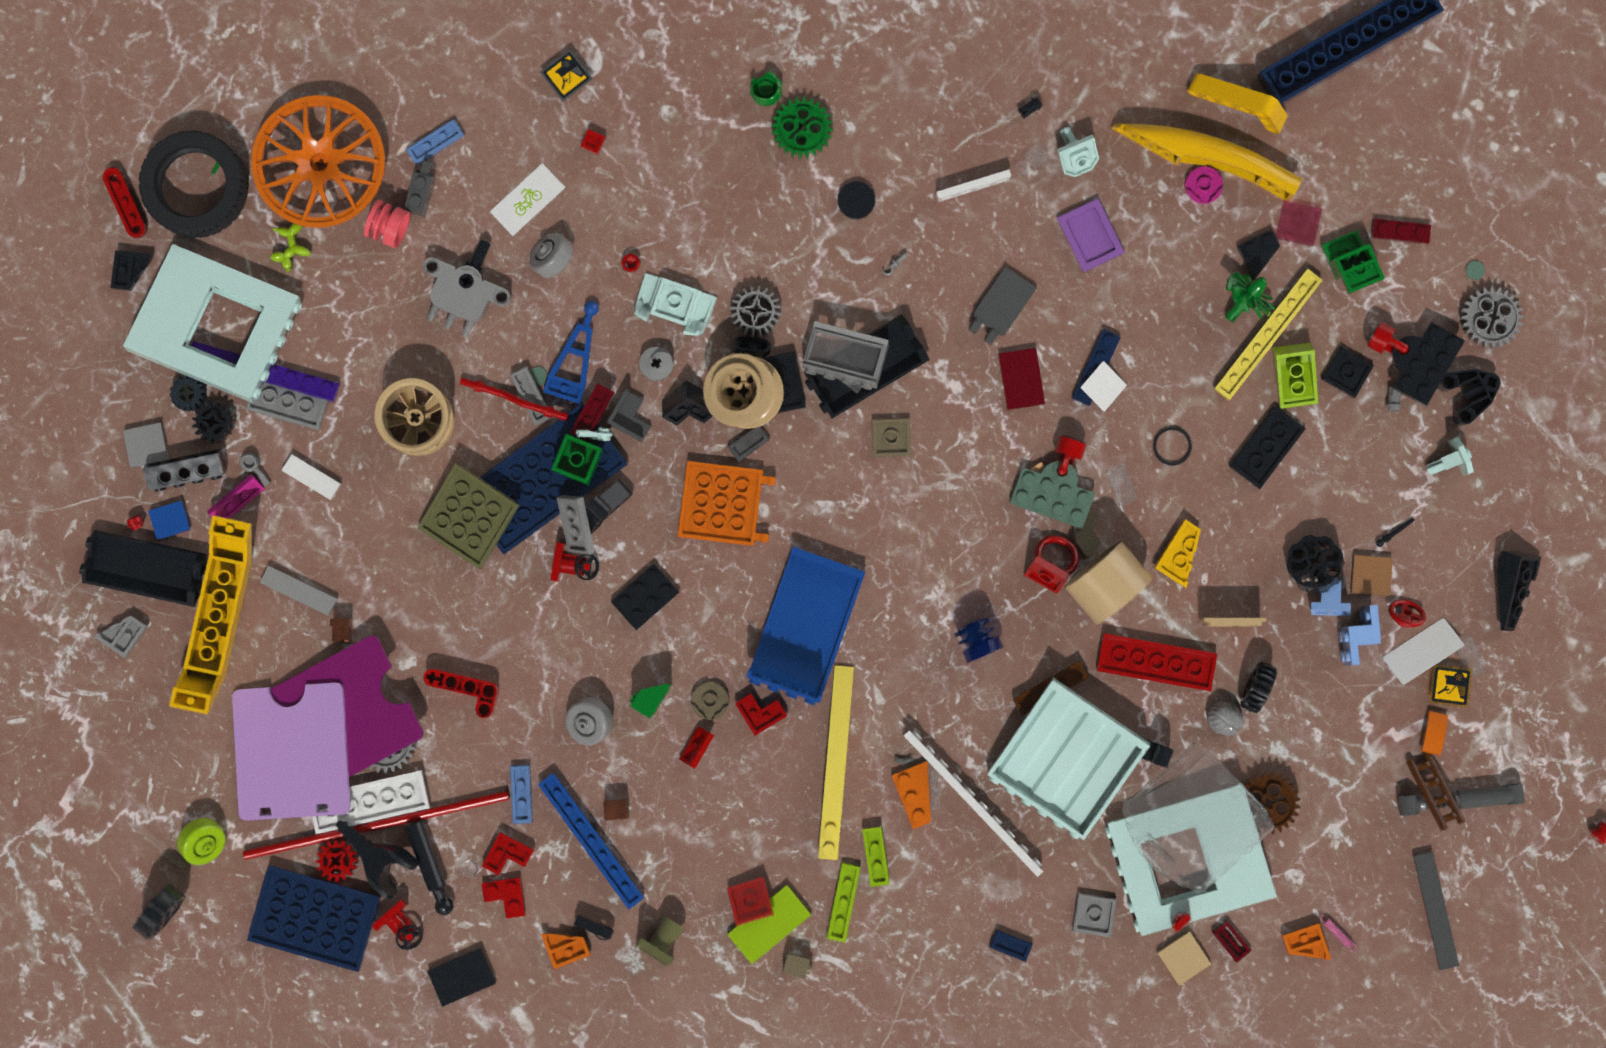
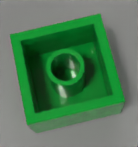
M566 434L551 470L589 486L604 450Z

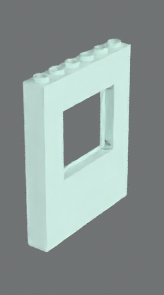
M172 244L123 347L128 352L253 403L261 394L262 383L267 381L270 374L268 370L271 364H275L278 357V349L283 347L286 341L285 335L287 330H291L294 324L293 318L295 313H299L302 303L299 296ZM213 293L261 312L236 365L189 345Z
M1237 784L1107 822L1108 827L1105 828L1107 837L1113 840L1114 846L1110 847L1113 857H1118L1120 864L1116 865L1119 876L1123 875L1125 883H1122L1125 895L1129 894L1131 901L1127 903L1130 913H1135L1136 920L1133 923L1136 932L1140 931L1141 936L1172 928V919L1180 912L1183 914L1186 911L1192 918L1190 922L1277 897L1243 784ZM1196 827L1213 885L1161 900L1144 842Z

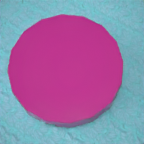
M1196 167L1188 174L1185 180L1186 194L1197 204L1205 205L1212 203L1220 196L1223 190L1222 176L1212 167Z

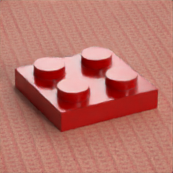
M764 877L727 888L737 926L774 915Z

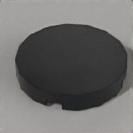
M851 182L840 190L838 207L846 217L852 220H860L866 218L874 209L875 195L867 184Z

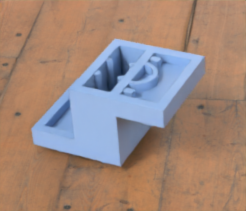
M1378 605L1362 607V610H1360V621L1363 622V626L1341 627V631L1338 632L1339 642L1342 643L1343 649L1340 651L1341 662H1344V666L1360 665L1358 645L1381 644Z

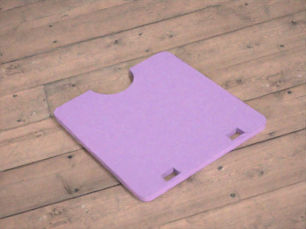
M323 683L305 685L302 699L292 707H284L278 704L271 694L270 687L236 690L232 695L239 817L246 821L347 814L350 811L351 802L345 697L342 684ZM318 804H328V811H318ZM270 807L271 814L261 815V808Z

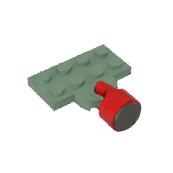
M1063 434L1059 436L1054 450L1061 454L1059 461L1048 464L1042 473L1023 467L1010 504L1083 529L1095 493L1077 487L1078 476L1072 464L1074 459L1082 460L1087 446L1086 442Z

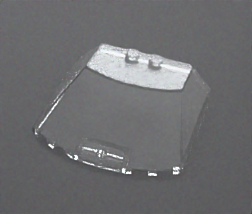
M1195 742L1122 805L1127 830H1129L1135 846L1146 861L1164 877H1168L1182 887L1185 886L1200 893H1203L1275 829L1265 809L1209 750Z

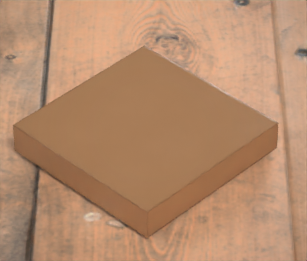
M1353 555L1350 593L1389 597L1393 558Z

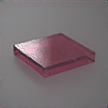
M1284 201L1276 239L1313 247L1322 209Z

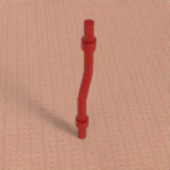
M463 377L460 380V385L473 388L476 392L489 393L523 408L542 413L545 417H555L567 421L568 414L555 410V407L549 405L545 407L526 401L507 391L485 385L484 382L479 380L473 381Z

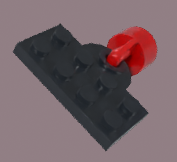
M1379 322L1366 343L1367 347L1380 354L1384 350L1392 354V363L1395 368L1401 371L1392 389L1426 407L1465 340L1432 322L1422 338L1406 336L1396 340L1392 337L1396 329L1384 322Z

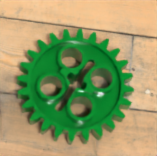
M796 97L795 103H792L789 99V106L782 104L783 111L776 110L779 117L773 116V120L777 123L771 124V128L776 129L772 132V136H778L774 139V142H780L778 149L785 148V155L790 151L791 158L798 154V158L801 160L802 154H805L806 158L809 159V153L816 157V150L822 153L823 149L821 146H828L825 140H831V136L827 134L833 132V129L828 127L833 124L832 121L827 120L830 117V113L824 114L826 107L819 109L820 102L814 105L812 98L809 103L806 102L805 97H803L802 102H799V99ZM801 111H806L808 117L801 119L798 114ZM812 117H815V120L808 123ZM790 123L794 126V129L786 131L783 127L785 124ZM799 125L805 126L806 131L800 130L798 132ZM817 125L821 130L818 133H813L810 128ZM798 132L793 139H789L790 136ZM802 137L806 139V143L800 146L796 143V140Z

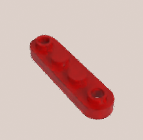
M116 168L106 169L102 178L128 235L135 239L144 237L147 232V226L123 174ZM116 175L117 179L111 181L112 176ZM140 226V231L136 233L135 228Z

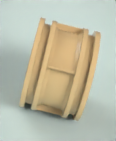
M409 378L391 384L380 395L375 407V424L381 437L389 445L408 455L424 456L436 452L446 444L454 429L455 417L450 401L434 385L421 379ZM415 390L427 391L433 394L425 406L417 405ZM400 397L407 409L403 414L390 412L392 405ZM439 410L442 411L440 425L431 422L430 415ZM415 414L419 416V422H412ZM404 424L408 431L401 443H399L392 435L390 428ZM426 431L432 437L428 441L418 444V433Z

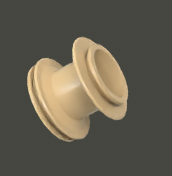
M743 353L730 354L716 361L707 372L703 385V398L714 418L723 424L745 429L757 428L768 423L780 410L784 397L781 377L772 364L759 357ZM738 376L741 377V382L739 384H737L735 381V379ZM750 376L753 377V383L749 381ZM731 389L735 390V394L733 396L729 395V391ZM749 389V393L743 394V391ZM741 400L742 406L737 407V401Z

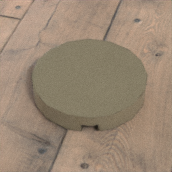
M702 683L692 693V709L702 719H717L728 709V693L718 683Z

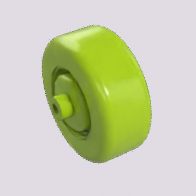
M195 819L188 823L179 833L177 849L190 864L204 865L213 861L222 852L226 841L225 833L212 819Z

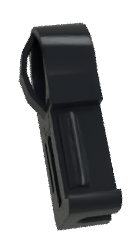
M577 915L573 924L594 933L600 940H611L614 933L613 929L581 915Z

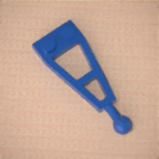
M588 301L584 305V312L586 314L582 325L577 324L549 373L543 393L580 405L586 388L593 328L589 326L592 317L599 311V306L596 302ZM580 332L586 333L584 351L572 348ZM568 353L583 358L580 384L556 376Z

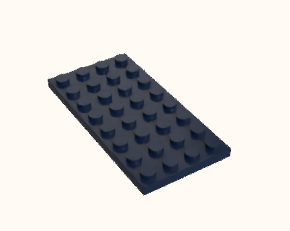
M583 403L567 413V421L559 419L480 477L520 504L497 543L503 555L560 515L557 502L558 496L585 497L628 465L611 441L589 438L587 443L604 450L589 486L551 470L565 435L573 436L570 434V431L585 406ZM597 424L594 431H598V428L600 427L599 424Z

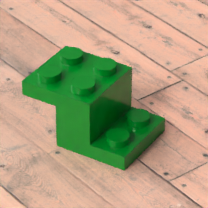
M1357 230L1321 245L1336 281L1342 279L1348 295L1385 279L1370 243L1364 246Z

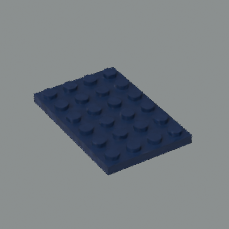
M269 865L247 941L359 972L381 896Z

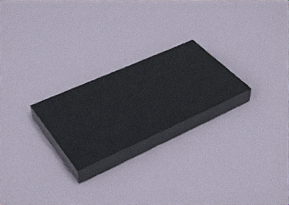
M1274 406L1229 467L1260 490L1306 428L1277 406Z

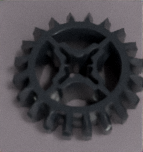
M1264 662L1256 665L1241 697L1240 704L1242 708L1253 713H1258L1262 709L1273 689L1277 677V668Z

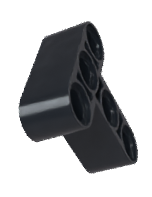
M620 479L603 494L593 498L585 507L591 534L633 494Z

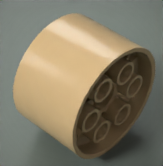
M1120 540L1088 563L1064 588L1094 624L1098 625L1138 595L1151 582L1152 577Z

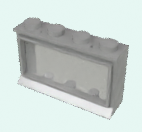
M814 321L802 368L810 375H816L817 373L824 375L823 377L829 380H835L836 378L848 385L856 383L864 389H877L889 348V340Z

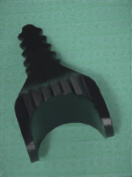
M339 820L336 823L338 832L343 834V838L348 839V844H352L353 850H357V855L361 856L369 884L381 896L388 899L393 898L397 890L390 878L391 864H400L409 870H414L418 867L419 860L409 851L398 845L372 843L371 840L365 839V835H360L359 830L354 831L353 825L348 826L347 821Z

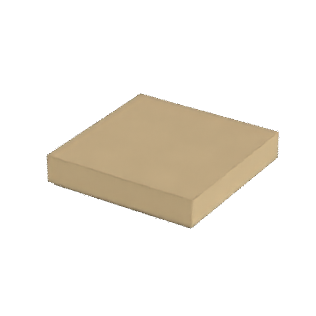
M1190 931L1157 952L1179 986L1211 965Z

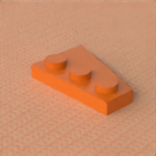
M927 761L891 775L913 829L931 822Z

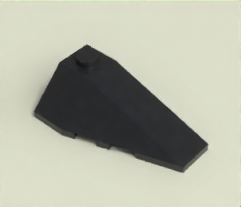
M1501 551L1497 567L1500 630H1515L1523 611L1521 604L1525 597L1528 598L1530 594L1528 588L1531 580L1535 581L1538 575L1541 556L1515 551Z

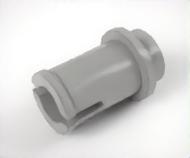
M1389 387V401L1386 407H1388V411L1398 412L1402 408V405H1400L1401 393L1392 389V387Z

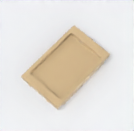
M1266 618L1198 619V623H1203V627L1262 626V622H1266Z

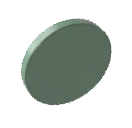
M1472 261L1466 266V274L1470 279L1478 280L1484 276L1485 267L1479 261Z
M535 367L530 370L537 386H541L547 381V372L543 368Z

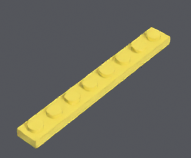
M1309 269L1303 273L1214 390L1227 400L1234 396L1323 281Z

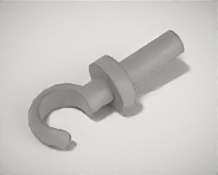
M903 253L896 260L893 259L892 264L889 265L891 268V272L885 273L883 268V274L886 276L892 275L894 267L896 266L898 268V264L902 260H904L907 257V255Z

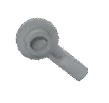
M247 453L241 457L240 466L244 471L253 472L264 487L271 483L258 468L259 459L255 454Z

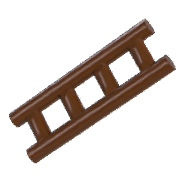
M1430 753L1425 754L1424 758L1426 761L1415 764L1413 759L1407 761L1406 764L1439 829L1445 831L1448 829L1446 823L1455 819L1459 825L1466 822ZM1430 768L1434 778L1424 782L1420 771ZM1439 785L1443 795L1433 799L1428 788ZM1447 802L1452 812L1442 816L1437 806Z

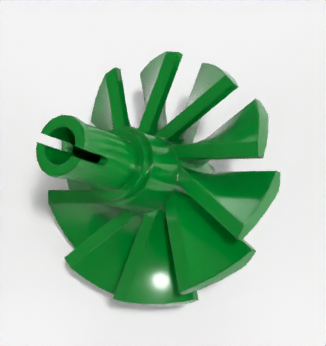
M1234 272L1226 280V290L1232 291L1234 305L1225 313L1228 321L1235 322L1242 312L1246 311L1249 313L1250 308L1254 310L1259 318H1262L1261 312L1269 316L1271 314L1269 309H1275V306L1265 300H1273L1272 296L1263 294L1267 285L1266 278L1259 277L1252 281L1251 276L1240 275L1239 272Z

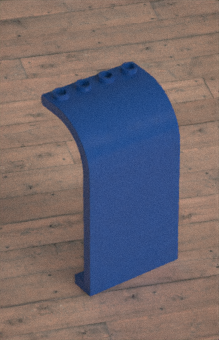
M792 547L759 645L746 675V678H749V683L760 686V683L768 685V690L777 693L779 689L786 691L785 696L797 699V696L805 698V703L814 706L816 702L820 703L865 572Z

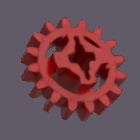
M336 839L334 844L328 841V847L323 845L321 846L323 852H317V855L320 857V859L315 861V863H320V867L317 870H323L324 872L321 876L328 875V881H331L333 877H335L336 882L340 881V877L346 880V874L352 876L354 874L352 869L358 868V866L354 865V862L359 861L358 858H354L357 851L352 852L353 845L346 846L345 840L341 844L339 839ZM332 848H341L342 851L335 852ZM325 856L328 858L327 866L325 864ZM341 856V859L339 860L341 864H336L332 866L335 862V858ZM347 856H349V864L347 863ZM335 869H339L340 871H343V873L338 874L333 873L332 871Z

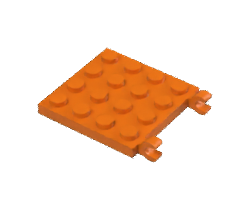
M687 461L678 537L754 546L755 541L768 543L769 534L756 533L762 484L775 486L776 477L763 476V470Z

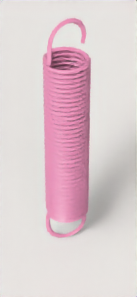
M1325 917L1327 919L1323 923L1325 927L1349 949L1354 943L1331 919Z

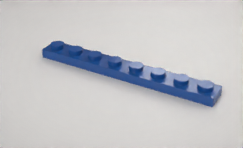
M555 773L538 784L628 910L644 899L642 893Z

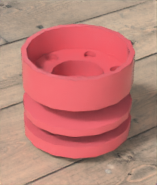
M377 200L368 214L364 236L367 238L373 236V240L378 241L383 235V244L396 249L408 228L410 212L396 207L391 214L392 205L389 203L385 205L384 201Z

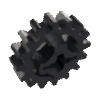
M207 402V407L200 405L202 410H196L195 413L198 416L192 417V420L196 421V424L192 425V427L198 429L195 434H202L201 440L207 439L209 443H212L213 439L216 443H220V438L227 440L226 434L232 435L229 429L235 428V425L231 424L235 417L229 416L232 411L226 410L227 406L224 404L220 407L219 402H215L214 406L211 402ZM220 412L223 413L226 421L222 420ZM216 420L217 422H219V423H221V424H213V425H211V424L208 423L207 421H210V422H211V421ZM202 424L206 426V432L203 430Z

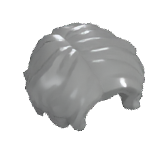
M1216 702L1209 708L1207 713V723L1215 733L1233 736L1238 733L1237 729L1244 725L1241 711L1236 704L1231 702Z

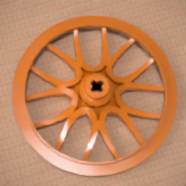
M313 95L290 101L269 116L255 138L251 156V169L260 196L276 214L299 226L325 228L349 221L372 202L383 180L385 152L377 128L363 111L337 97ZM327 107L324 135L317 142L312 138L310 132L308 108ZM331 108L351 116L331 132ZM303 110L304 134L285 119ZM352 121H358L367 132L350 145L340 150L334 149V141ZM281 122L288 126L302 140L301 150L293 151L270 137ZM370 138L374 150V159L350 154ZM268 141L287 154L263 161ZM351 160L375 163L371 181L342 173L339 166L344 161ZM321 161H323L326 164V167H322V169L320 170V168L317 166V163H321ZM280 162H294L298 165L295 173L267 184L263 166ZM328 180L336 181L351 204L350 208L334 215L325 193L324 186ZM343 180L369 186L363 196L354 203ZM311 181L313 185L304 214L300 215L287 209L288 203L296 189L303 182ZM292 182L282 205L269 188ZM318 194H320L331 216L308 217Z

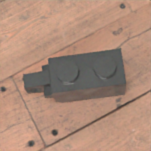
M423 161L421 170L413 173L404 210L409 211L410 214L426 217L435 183L433 179L434 174L431 173L432 164L430 162Z

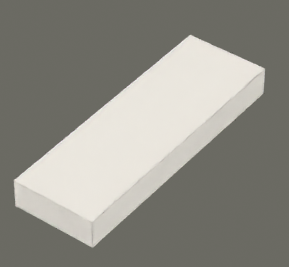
M292 454L282 469L286 474L329 500L333 499L341 486L336 480Z

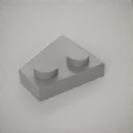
M130 615L121 622L110 626L105 631L96 634L94 638L123 658H127L148 626Z

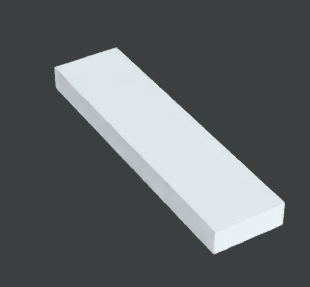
M1010 170L937 191V202L1009 181L1011 178Z

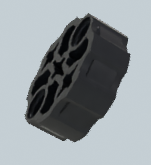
M1307 535L1302 537L1301 541L1297 544H1293L1288 551L1287 570L1290 579L1297 584L1300 590L1304 592H1317L1319 594L1325 593L1341 581L1345 564L1343 553L1331 538ZM1296 553H1303L1301 558L1294 557ZM1331 570H1336L1337 574L1334 576L1328 575V572Z
M168 884L151 900L140 914L133 929L147 941L152 940L179 910L186 896L172 884Z

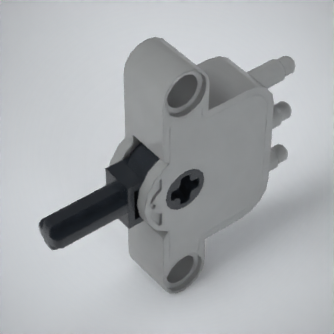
M481 240L471 262L467 261L465 266H460L457 269L433 257L427 258L424 261V271L429 276L437 279L430 294L433 305L428 313V321L432 322L440 309L449 313L444 326L446 329H450L456 317L467 321L462 332V336L467 337L474 323H478L483 319L490 303L502 308L508 307L511 304L512 297L506 289L488 282L482 277L484 269L481 266L491 246L489 242ZM436 263L437 269L433 272L428 271L429 265ZM464 280H465V281L470 280V281L472 282L471 285H469V284L465 285V284L463 283ZM504 293L507 295L506 301L498 302L500 294Z

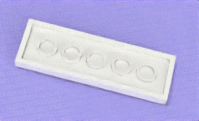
M421 770L351 786V808L347 814L312 816L315 832L319 834L337 830L336 823L339 820L347 821L348 826H354L428 809L430 804L423 772ZM318 804V811H328V804Z

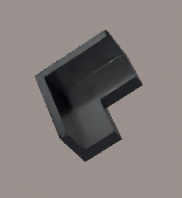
M687 380L662 400V418L676 426L688 416L702 423H705L713 416L705 404L703 389Z

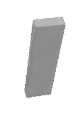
M271 566L267 567L260 581L261 584L327 616H330L338 600Z

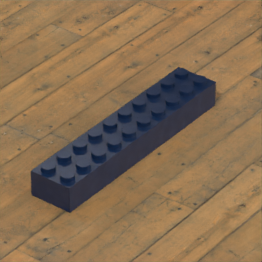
M1385 0L1259 72L1257 78L1267 95L1276 98L1282 106L1433 20L1444 9L1439 0Z

